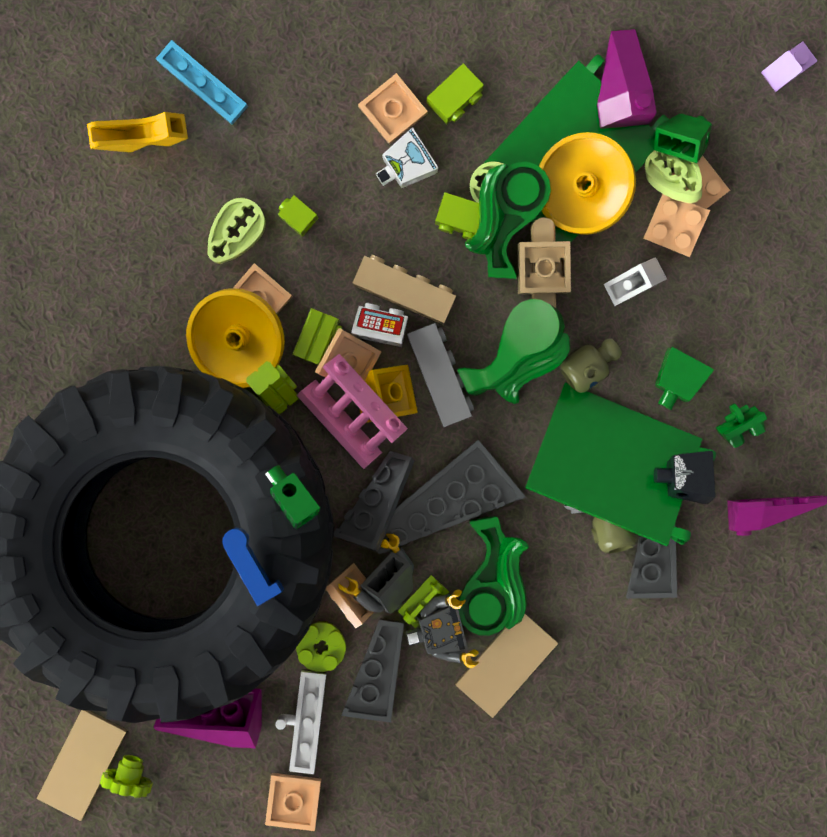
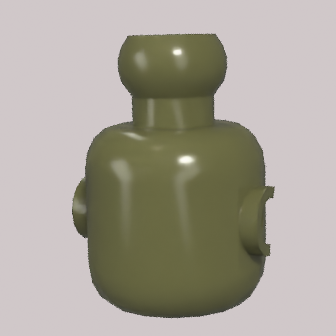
M613 339L604 340L598 349L593 345H583L567 356L560 365V370L566 381L575 391L580 393L586 392L592 387H597L599 382L609 376L610 371L607 363L620 359L622 351Z
M593 518V529H591V532L593 533L594 542L598 543L602 552L606 554L618 553L636 545L638 540L637 534L599 518Z

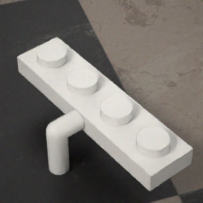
M302 670L296 715L281 714L276 721V727L279 730L284 729L286 725H295L290 772L314 774L327 673Z

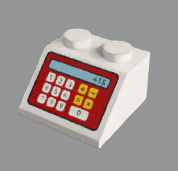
M365 303V307H358L351 332L353 336L402 347L408 316H404V311L392 308L389 309V312L379 310L380 306Z

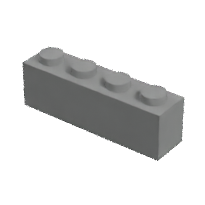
M434 323L408 333V339L443 427L471 417L470 411H473L474 408L469 396L464 397L461 388L465 386L459 373L455 375L452 365L456 364L451 350L446 351L443 342L447 341L442 327L437 328Z

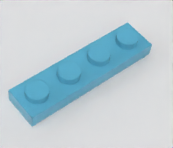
M172 40L156 57L157 62L231 125L248 107L241 98Z

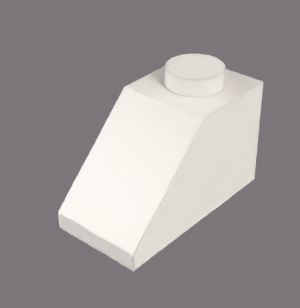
M655 257L608 281L604 286L614 306L667 280Z

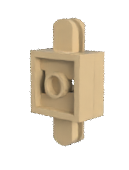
M543 217L537 219L531 226V242H520L517 244L518 294H532V299H540L556 307V294L571 292L570 241L555 242V224L549 218Z

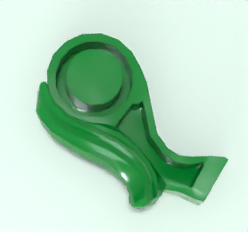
M526 161L517 162L509 167L507 164L498 165L490 169L482 181L479 194V226L476 234L465 242V246L472 253L486 255L488 277L517 279L518 275L507 254L508 243L514 234L537 217L549 201L551 194L550 179L546 172L534 163Z
M529 299L513 308L503 328L497 357L491 365L484 369H457L467 392L477 396L487 390H496L506 401L516 404L519 403V391L524 384L560 366L570 352V336L564 333L563 317L557 308L540 299Z
M497 516L469 520L471 526L486 543V554L484 561L465 583L458 599L459 601L466 600L463 606L458 609L462 624L470 632L482 636L498 633L504 627L508 630L522 622L527 606L526 591L519 562L522 553L529 548V545L521 538L505 537Z

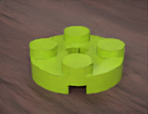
M324 621L311 624L308 632L296 647L299 662L315 672L334 670L341 663L346 652L345 638L337 626ZM320 640L325 641V645H328V650H323L322 653L316 652L318 649L314 648V644H319Z

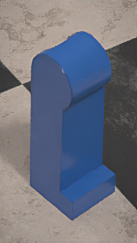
M234 528L225 533L222 541L224 549L256 605L259 606L281 593L284 588L280 581L277 580L271 584L249 546L248 533L242 528Z

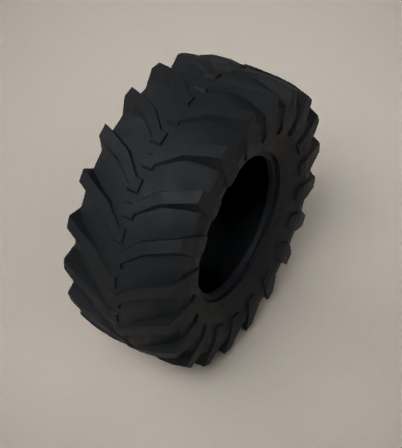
M169 366L140 367L138 370H113L87 381L86 385L80 388H76L73 385L57 392L35 420L28 415L14 428L10 447L6 452L4 460L0 461V640L21 653L13 665L32 681L59 689L55 699L79 710L107 712L106 719L130 723L161 719V722L191 719L244 697L272 675L290 657L308 632L322 604L321 600L331 573L333 557L331 546L334 525L329 499L325 495L324 480L318 465L307 447L304 446L295 429L271 406H267L253 393L225 379H220L200 371ZM157 457L182 463L196 470L214 485L229 508L235 528H242L248 533L249 546L271 584L279 580L284 590L257 606L234 566L223 593L212 606L199 613L180 618H155L135 612L117 601L105 589L91 564L87 546V529L90 514L97 497L115 475L140 460ZM277 465H280L287 476L295 473L320 507L319 514L297 530L294 529L270 494L273 484L265 474ZM291 489L283 492L287 497L295 495Z

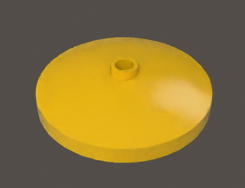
M589 132L568 136L551 147L539 165L546 172L551 185L550 198L542 212L546 218L554 222L555 226L564 231L580 235L604 231L618 222L631 205L636 188L634 166L626 151L607 136ZM591 182V186H588V189L585 190V184Z
M229 288L208 295L196 305L187 324L186 339L188 350L199 370L217 378L225 379L241 388L250 387L246 382V378L254 371L258 372V368L266 361L270 362L274 367L279 365L285 341L280 319L274 309L263 298L250 291Z

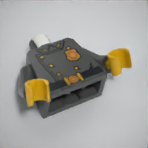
M455 590L452 595L446 594L433 597L424 606L421 613L417 615L419 628L406 631L409 646L423 642L427 654L449 662L464 663L468 668H474L479 662L473 661L470 656L475 657L479 652L475 649L467 654L465 650H468L458 609L463 606L466 600L459 601L456 598L461 595L462 591Z

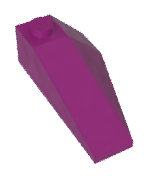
M636 30L611 31L604 73L601 80L600 95L597 101L600 129L649 125L656 115L653 88Z
M827 496L727 500L729 530L736 531V535H752L753 530L767 528L826 505Z
M255 688L244 697L228 705L214 708L191 719L173 722H161V719H156L154 729L229 747L256 748L262 728V691Z

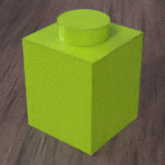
M295 195L291 199L286 198L278 208L280 210L278 213L279 217L302 237L319 219L317 214Z

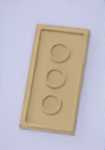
M525 614L522 622L508 630L504 627L475 660L479 664L474 668H468L455 685L493 718L558 645V642Z
M81 710L37 799L82 821L100 786L102 773L106 772V769L109 768L128 730L91 711Z

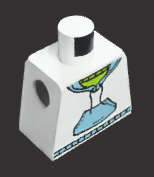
M412 128L383 154V160L387 166L378 171L376 176L383 186L396 179L400 187L404 188L438 173V166Z

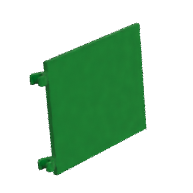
M597 54L586 67L578 60L484 163L500 162L507 164L509 167L514 163L526 161L539 166L545 154L557 142L574 134L589 132L607 136L617 142L630 157L636 173L645 164L647 157L655 151L656 127L668 121L669 118L662 115L652 127L649 125L600 129L597 101L600 95L601 81L594 73L602 66L604 58ZM591 182L585 184V190L588 189V186H591ZM541 211L532 221L535 222L539 218H546V216ZM555 226V242L570 241L571 243L579 235L569 233Z
M564 383L525 488L664 546H668L670 538L679 544H685L686 541L690 540L691 532L674 527L683 500L668 496L667 483L654 482V469L656 467L667 468V461L673 455L713 451L714 461L716 452L711 449L700 448L702 438L590 392H577L568 383Z

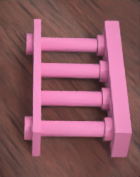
M338 354L323 366V369L328 373L327 377L320 384L317 380H314L301 390L297 397L358 464L365 469L382 453L378 446L386 438L393 443L408 428L348 362ZM335 382L345 392L337 402L327 392ZM352 400L363 411L354 421L344 411ZM369 419L380 430L371 439L360 429Z

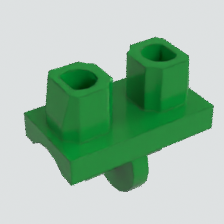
M733 403L729 406L731 413L724 417L726 422L716 427L718 433L732 447L737 448L745 442L742 435L743 432L749 430L751 435L759 436L766 431L763 421L767 420L764 412H760L755 406L750 409L747 405L739 408Z

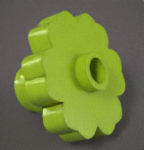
M124 755L123 759L119 761L118 768L106 769V772L102 773L100 780L101 786L105 789H110V792L136 798L147 797L151 792L153 782L150 778L142 777L144 769L142 765L143 759L133 755Z

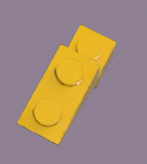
M163 112L142 119L94 121L87 124L90 148L97 150L134 152L148 145L172 146L188 139L185 116L179 113Z

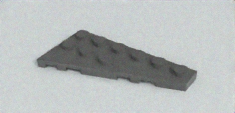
M477 440L396 507L386 534L397 535L399 537V546H402L511 502L523 499L526 496L482 443ZM385 534L384 539L389 542V538ZM380 546L378 553L381 554L391 549H385Z

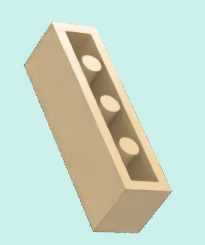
M371 255L370 258L364 256L354 278L353 286L444 325L456 298V295L452 294V289L444 285H439L437 288L429 284L431 280L421 275H417L416 278L407 274L408 270L398 265H394L393 268L384 264V259L375 255Z

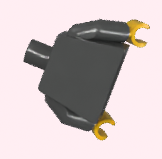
M386 534L389 542L383 539L381 547L391 549L393 552L360 585L361 589H358L356 580L347 576L345 578L349 580L348 588L340 584L338 586L341 591L353 594V598L368 611L382 612L384 610L391 614L402 607L403 601L413 590L412 575L414 564L403 548L398 547L399 537L394 534Z

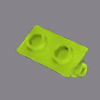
M430 575L398 612L409 625L412 624L416 628L419 625L417 615L421 613L424 606L433 597L446 595L449 591Z

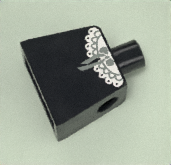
M713 451L673 455L667 461V468L656 467L654 469V482L667 483L668 496L701 504H709L715 498Z

